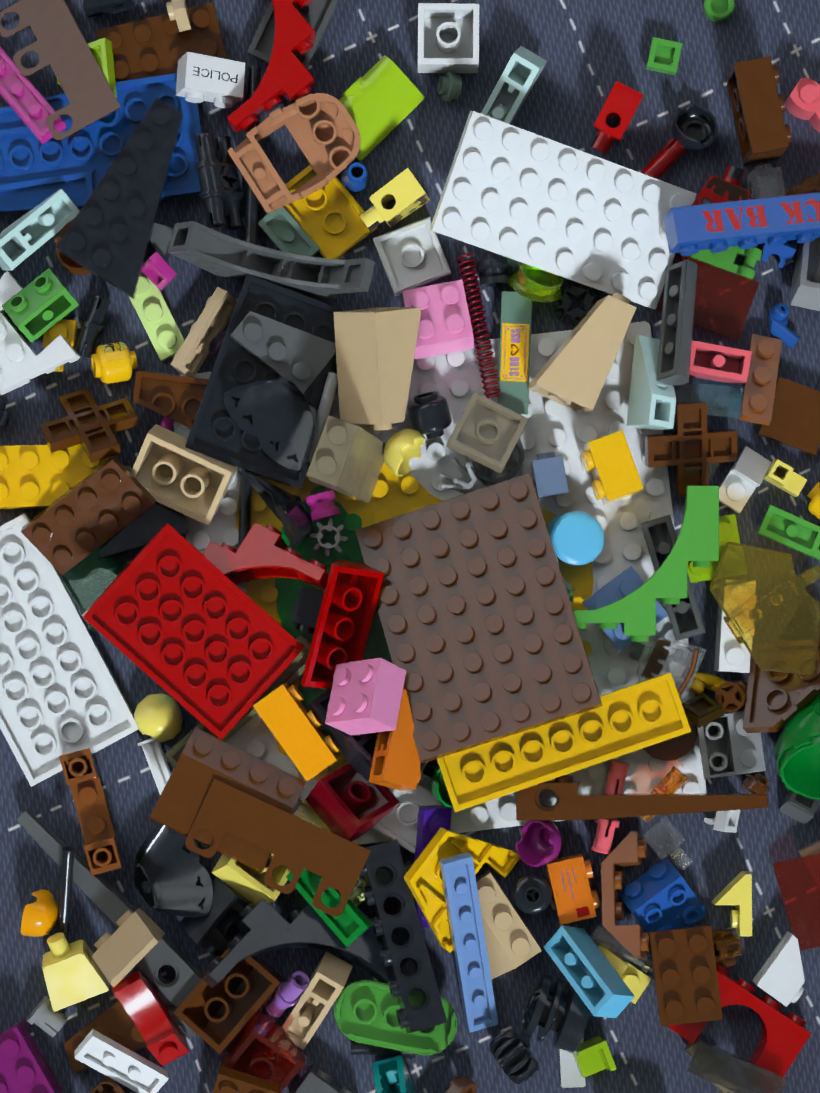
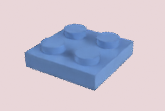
M630 566L583 601L582 604L587 610L607 606L629 595L644 584L634 568ZM656 599L657 624L667 617L668 614ZM618 623V629H602L618 652L632 643L630 636L624 635V623Z

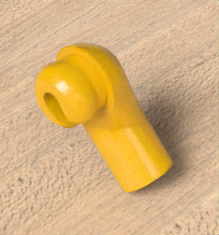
M695 672L690 679L688 689L695 694H701L704 688L716 693L717 688L728 681L713 674Z

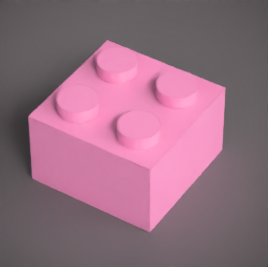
M462 279L402 291L404 307H421L414 360L474 349V335Z
M381 657L336 664L325 723L351 736L396 730L406 670Z

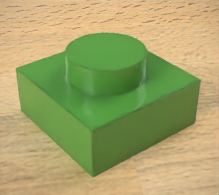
M653 37L646 69L676 75L683 43Z

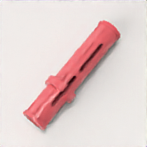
M610 760L611 764L604 794H623L630 764L618 760ZM617 818L595 819V823L598 825L591 850L610 854L615 828H619L620 821Z

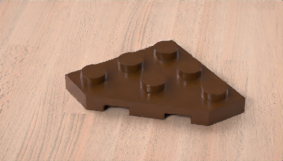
M820 640L752 644L743 729L746 733L777 732L820 693Z

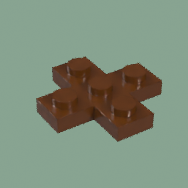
M88 388L60 396V407L66 417L40 424V429L51 453L81 444L92 463L120 454V445L113 433L139 424L138 416L127 397L97 406Z
M705 401L676 403L674 433L645 435V465L647 467L675 466V493L678 495H686L687 486H708V463L737 461V431L735 429L707 431V402Z

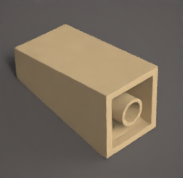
M614 293L613 296L607 295L598 300L531 380L527 389L577 412L585 413L592 411L637 307L630 305L631 300L617 293Z
M376 307L333 312L340 420L357 425L362 429L371 428V425H373V430L392 429L393 423H400L405 420L421 307Z

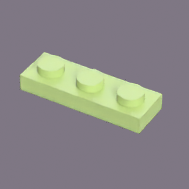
M141 272L135 298L133 299L130 296L129 298L160 360L163 362L175 355L185 339L162 293Z

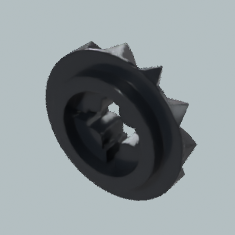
M568 280L561 284L554 293L552 300L554 314L563 324L569 327H576L594 304L600 300V295L595 288ZM567 294L575 298L586 294L582 305L587 312L578 307L567 312L572 303Z

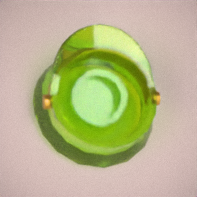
M518 262L519 271L515 272L508 280L510 286L518 294L531 301L540 303L559 300L563 277Z

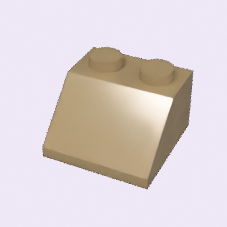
M140 907L134 913L128 909L115 922L119 928L112 935L106 932L94 944L98 950L92 955V958L113 987L165 935V932Z

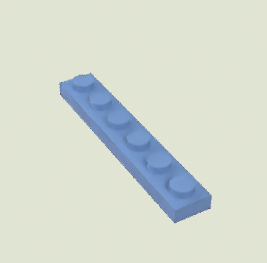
M467 852L441 859L439 862L465 1026L470 1033L498 1025L473 857Z

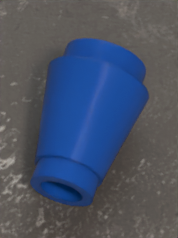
M356 161L350 163L340 174L342 184L346 189L353 192L364 190L368 186L371 177L367 166ZM359 169L362 176L355 178L352 176L351 171Z

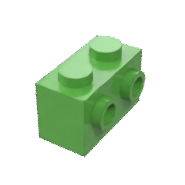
M50 268L37 276L25 288L2 305L14 324L31 343L79 306Z

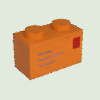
M579 853L557 858L547 863V872L560 925L597 917L595 909L600 908L596 889L591 890L588 878H593L590 860H584L583 855Z

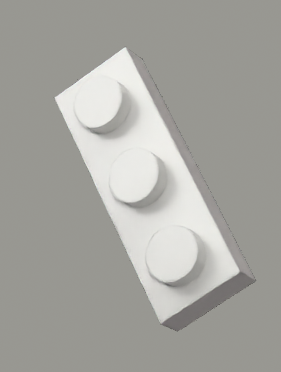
M94 1029L90 1031L74 1051L75 1059L137 1093H157L169 1079L167 1070Z

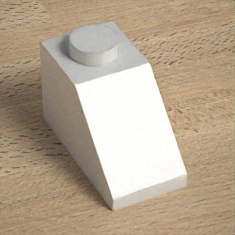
M789 931L786 932L752 980L758 987L786 1007L790 1002L795 1003L804 991L802 985L805 982L798 938Z

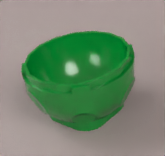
M820 693L785 724L775 748L778 774L782 778L785 787L796 794L798 793L816 800H820Z

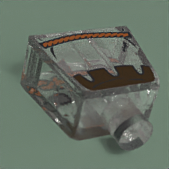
M655 637L651 647L640 642H633L627 657L643 664L638 676L644 680L671 672L681 703L683 704L707 650L674 640Z

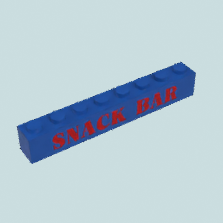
M820 192L671 208L663 218L669 253L680 252L682 256H688L698 253L699 250L706 249L716 253L734 246H739V249H750L761 243H768V246H779L789 240H797V243L813 241L815 238L820 237Z

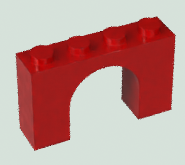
M716 962L721 1008L732 1004L750 1007L757 1012L762 1023L761 1041L741 1071V1074L746 1080L764 1092L773 1093L812 1033L805 1028L807 1022L793 1012L787 1016L779 1010L781 1004L768 995H765L763 999L753 993L756 989L754 986L742 978L736 982L727 976L730 970ZM708 1021L669 1025L667 1027L694 1044Z

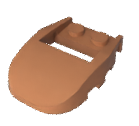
M315 93L299 98L295 103L282 109L279 107L271 112L269 117L246 134L247 138L235 149L231 147L227 152L268 214L311 195L327 185L335 176L342 172L353 162L359 152L360 133L352 117L337 98L326 93ZM284 125L317 174L315 178L292 193L289 192L258 143Z

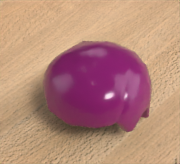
M530 820L520 828L522 837L515 844V849L522 862L530 867H539L557 858L561 850L562 837L554 823L549 820Z

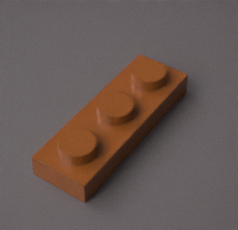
M752 334L748 350L752 351L747 382L743 386L739 420L770 425L781 353V339Z

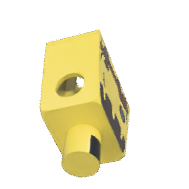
M407 168L369 197L374 206L361 214L360 217L370 231L384 220L391 227L429 202L430 198L409 168ZM396 200V204L392 209H386L387 202Z

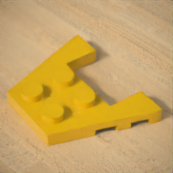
M441 827L403 878L443 949L451 953L453 944L439 860L469 852L473 857L475 875L483 864L486 863L497 874L506 878L520 858L518 853L513 850Z

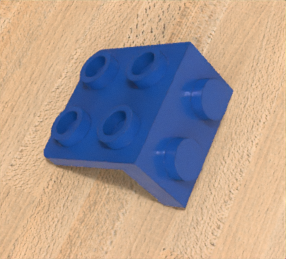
M667 857L654 864L648 871L629 883L618 893L619 897L648 933L649 931L692 927L707 914L702 903Z

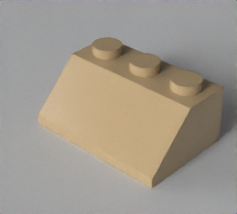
M155 424L146 435L131 474L153 496L156 502L209 526L229 488L237 466L186 448L187 438Z
M489 869L478 876L476 882L492 980L519 967L540 953L542 949Z

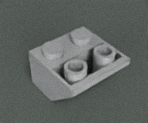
M745 709L733 713L724 712V716L700 728L697 727L704 779L766 771L761 733H746L743 729Z

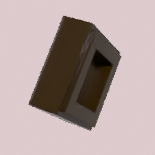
M705 693L682 703L687 719L698 728L724 716L723 707Z

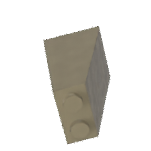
M328 415L308 469L307 477L311 483L369 504L384 464L383 450L386 443L357 425Z

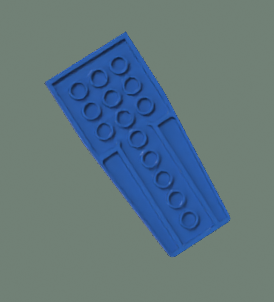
M177 73L116 82V99L120 105L119 109L62 140L51 138L43 145L10 106L0 108V214L29 212L59 189H63L77 209L83 208L156 98L183 113L181 129L171 158L169 173L164 184L161 200L201 193L198 171H195L198 157L194 136L202 133L198 103L188 102L185 100V97L176 96ZM65 93L45 98L55 111L70 104ZM60 115L67 126L61 132L68 131L73 124V120L69 115Z

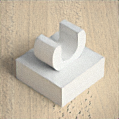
M740 810L716 811L715 818H704V822L714 825L713 830L736 833Z

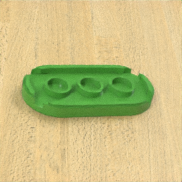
M371 980L354 982L339 994L335 1003L334 1016L339 1029L347 1038L358 1043L419 1055H433L444 1050L453 1041L457 1030L455 1011L451 1004L444 997L440 996L447 1023L407 1033L406 1028H400L396 1010L400 1009L397 997H392L389 986L386 983ZM412 989L408 995L409 1003L414 1007H419L423 1002L422 993L417 989Z

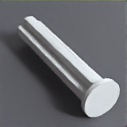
M151 737L137 744L142 746L157 789L161 795L171 775V771L166 758L163 756L164 752L160 742H156Z

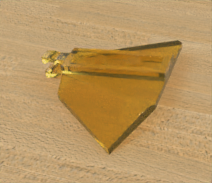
M727 542L712 578L710 591L726 616L723 619L739 644L744 643L756 664L762 670L804 675L814 674L820 636V602L808 594L805 587L820 578V567L815 565L797 576L794 572L792 556L789 553Z

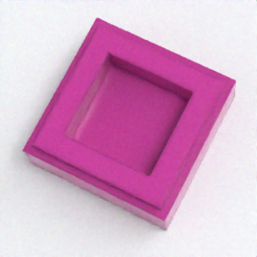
M157 252L147 259L142 269V272L159 290L164 289L177 275Z

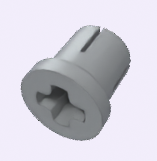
M45 996L26 1021L31 1025L35 1023L51 1037H54L66 1023L68 1017L59 1010L54 1012L50 999Z

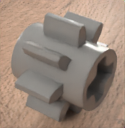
M332 518L329 519L326 526H322L321 523L317 522V527L320 529L318 534H310V537L317 539L319 542L313 549L325 548L326 557H329L330 549L335 548L341 553L340 542L348 541L347 537L340 534L345 526L342 524L335 528ZM325 530L330 533L334 530L337 532L334 537L336 540L335 544L331 545L328 542L322 544L321 541L324 539L322 533Z

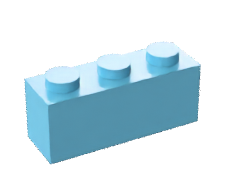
M561 926L544 946L546 952L593 1016L617 1018L635 997L584 928Z

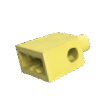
M62 932L56 933L47 939L51 951L43 955L42 970L54 1012L109 991V981L92 958L94 953L84 940H78L69 944Z

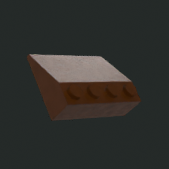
M195 727L149 818L188 836L214 778L292 814L306 782ZM201 829L196 832L194 840L210 848L214 843V836L211 831ZM225 832L217 849L218 852L260 873L264 870L272 854Z

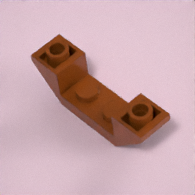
M90 748L59 756L67 786H70L85 840L84 850L91 876L122 868L114 825L100 774Z
M632 831L601 863L602 926L634 957L645 959L644 951H649L650 947L649 933L644 932V928L641 925H619V921L624 920L623 902L618 900V890L623 889V873L618 871V867L642 866V858L647 857L646 840L641 839V835L637 831Z

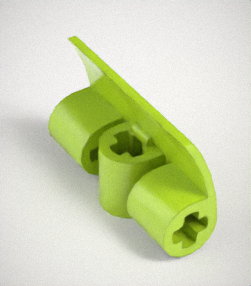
M386 55L363 77H359L339 99L352 117L360 133V148L356 158L359 161L363 160L424 100L422 93Z

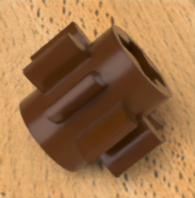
M732 929L713 930L712 936L716 962L725 967L736 965L735 957L742 955L740 938L732 934Z

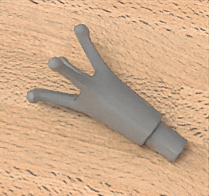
M466 456L467 470L462 467L456 457L451 459L462 474L460 479L444 472L439 474L440 478H445L456 484L441 483V489L449 488L466 494L488 486L478 476L471 459Z

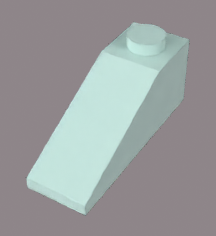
M520 46L511 56L481 114L511 125L547 61Z
M59 189L0 233V267L2 270H13L78 215L80 211L63 189Z

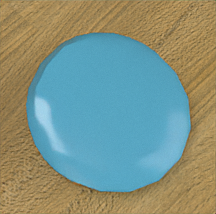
M573 511L560 514L553 518L547 527L556 556L565 563L585 565L594 561L602 551L604 531L600 523L586 512Z

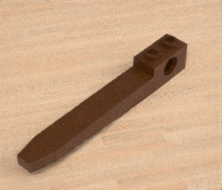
M563 775L555 778V781H546L516 792V820H592L768 808V794H582L581 781H573V776ZM545 789H550L556 794L557 800L553 806H548L542 801L541 796Z

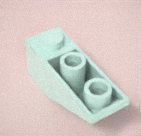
M635 335L626 426L646 430L673 429L676 406L673 385L657 381L660 339Z

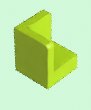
M599 1036L578 1044L576 1050L572 1053L583 1078L604 1069L609 1071L617 1069L606 1040Z

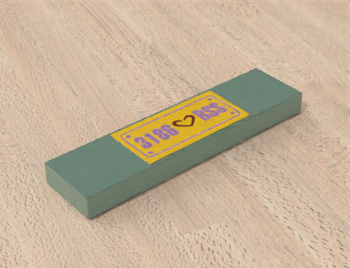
M502 291L498 379L500 381L498 386L501 387L498 392L502 394L498 396V404L520 415H528L529 389L527 388L529 386L532 292Z

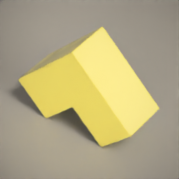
M778 459L772 461L764 477V480L794 497L800 494L807 482L806 478L793 471L794 468Z

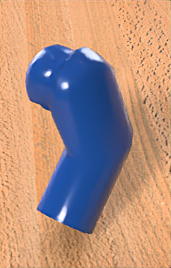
M778 303L770 309L768 314L769 331L791 349L800 336L788 328L787 315L790 313L788 306L784 303Z

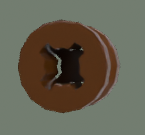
M734 680L723 683L717 688L715 701L723 707V711L733 713L745 709L747 683L741 680Z

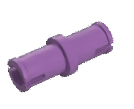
M297 971L291 975L287 982L281 983L276 988L275 995L266 1003L268 1004L266 1006L267 1012L273 1017H280L288 1007L294 1006L299 1001L300 994L309 987L307 984L310 982L308 976L301 971Z

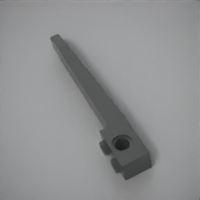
M26 810L16 820L61 868L62 848L69 845L30 810ZM76 851L74 852L73 881L119 928L115 922L128 909L134 913L138 908L101 874L91 876L88 862ZM166 934L136 964L138 967L136 972L140 971L148 983L152 981L159 989L157 991L159 997L167 1005L172 1003L176 1008L205 976ZM164 965L172 966L176 971V977L172 980L163 978L160 972L161 967Z

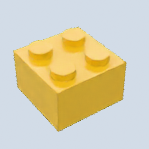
M623 430L590 441L583 447L584 451L580 454L582 463L586 471H592L594 481L591 483V487L596 500L602 499L603 505L638 493L644 489Z

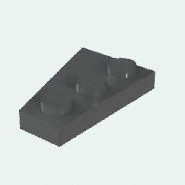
M249 311L230 335L231 338L277 375L295 383L302 393L307 390L336 353L334 342Z

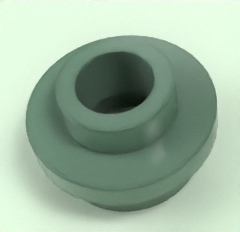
M447 70L444 76L439 78L438 93L442 95L444 101L450 102L452 99H458L462 89L461 76Z

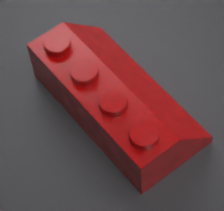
M338 560L331 565L301 685L332 689L336 664L362 660L384 572L364 563Z

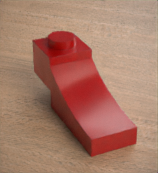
M140 971L122 979L115 987L112 986L113 994L123 1005L145 1040L148 1050L161 1066L189 1052L185 1034L171 1018L167 1005Z

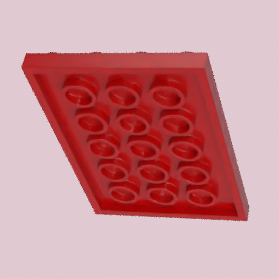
M168 523L156 533L82 614V617L220 740L227 735L305 648Z

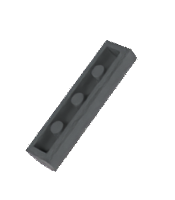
M688 259L666 267L657 381L668 385H684L689 382L698 265Z
M670 515L640 523L655 572L667 558L677 539ZM687 572V598H680V604H665L676 641L706 633Z

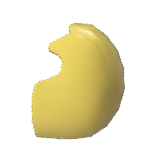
M403 429L395 433L386 442L383 450V459L395 476L401 477L411 471L409 460L413 457L421 458L420 447L424 444L426 438L419 431Z
M163 693L150 694L136 706L134 719L139 731L143 735L151 736L156 742H164L173 739L181 731L183 716L178 703L169 695Z

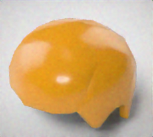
M44 889L32 892L31 895L37 898L36 902L25 905L21 920V935L42 937L49 934L58 920L57 900L49 890Z

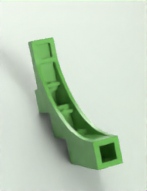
M719 486L686 487L685 511L682 525L669 555L659 569L638 589L614 603L594 610H573L579 629H587V623H599V629H618V623H624V635H629L632 642H649V636H656V598H662V604H680V598H687V561H693V567H712V561H719Z

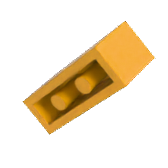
M286 682L254 704L253 707L304 779L309 781L340 758L337 754L340 748L330 735L325 737L319 727L322 723L314 711L310 710L307 712L301 703L304 698L295 685L289 686Z

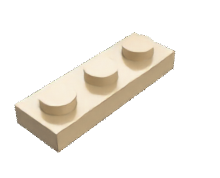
M219 287L208 298L204 310L197 321L191 326L190 333L182 346L176 351L174 359L170 364L183 376L195 377L232 316L237 301L227 291Z

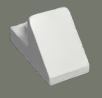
M745 446L719 487V502L740 513L756 487L762 483L772 462Z

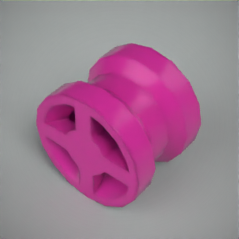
M334 490L305 498L306 504L311 508L312 522L340 515L339 508L334 504V498L336 497Z

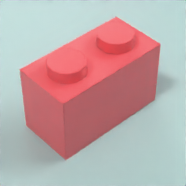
M692 340L689 377L742 386L747 382L752 351Z

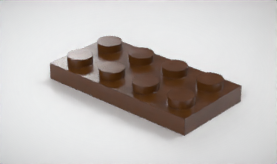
M213 2L187 8L191 30L179 32L176 20L170 21L168 13L97 30L98 40L105 37L112 41L115 81L121 82L177 73L178 60L186 52L227 59Z
M114 455L22 527L21 533L63 575L155 504V499Z

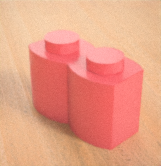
M801 78L785 101V107L795 117L809 120L813 128L820 133V85L811 79Z

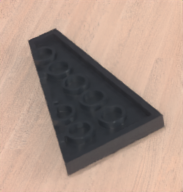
M156 98L56 246L57 251L133 299L137 291L136 287L143 269L148 243H150L162 198L161 195L169 173L171 158L175 151L183 121V113L159 98Z

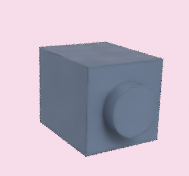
M555 452L537 454V460L531 462V468L538 499L567 494L569 490L563 456L555 457Z

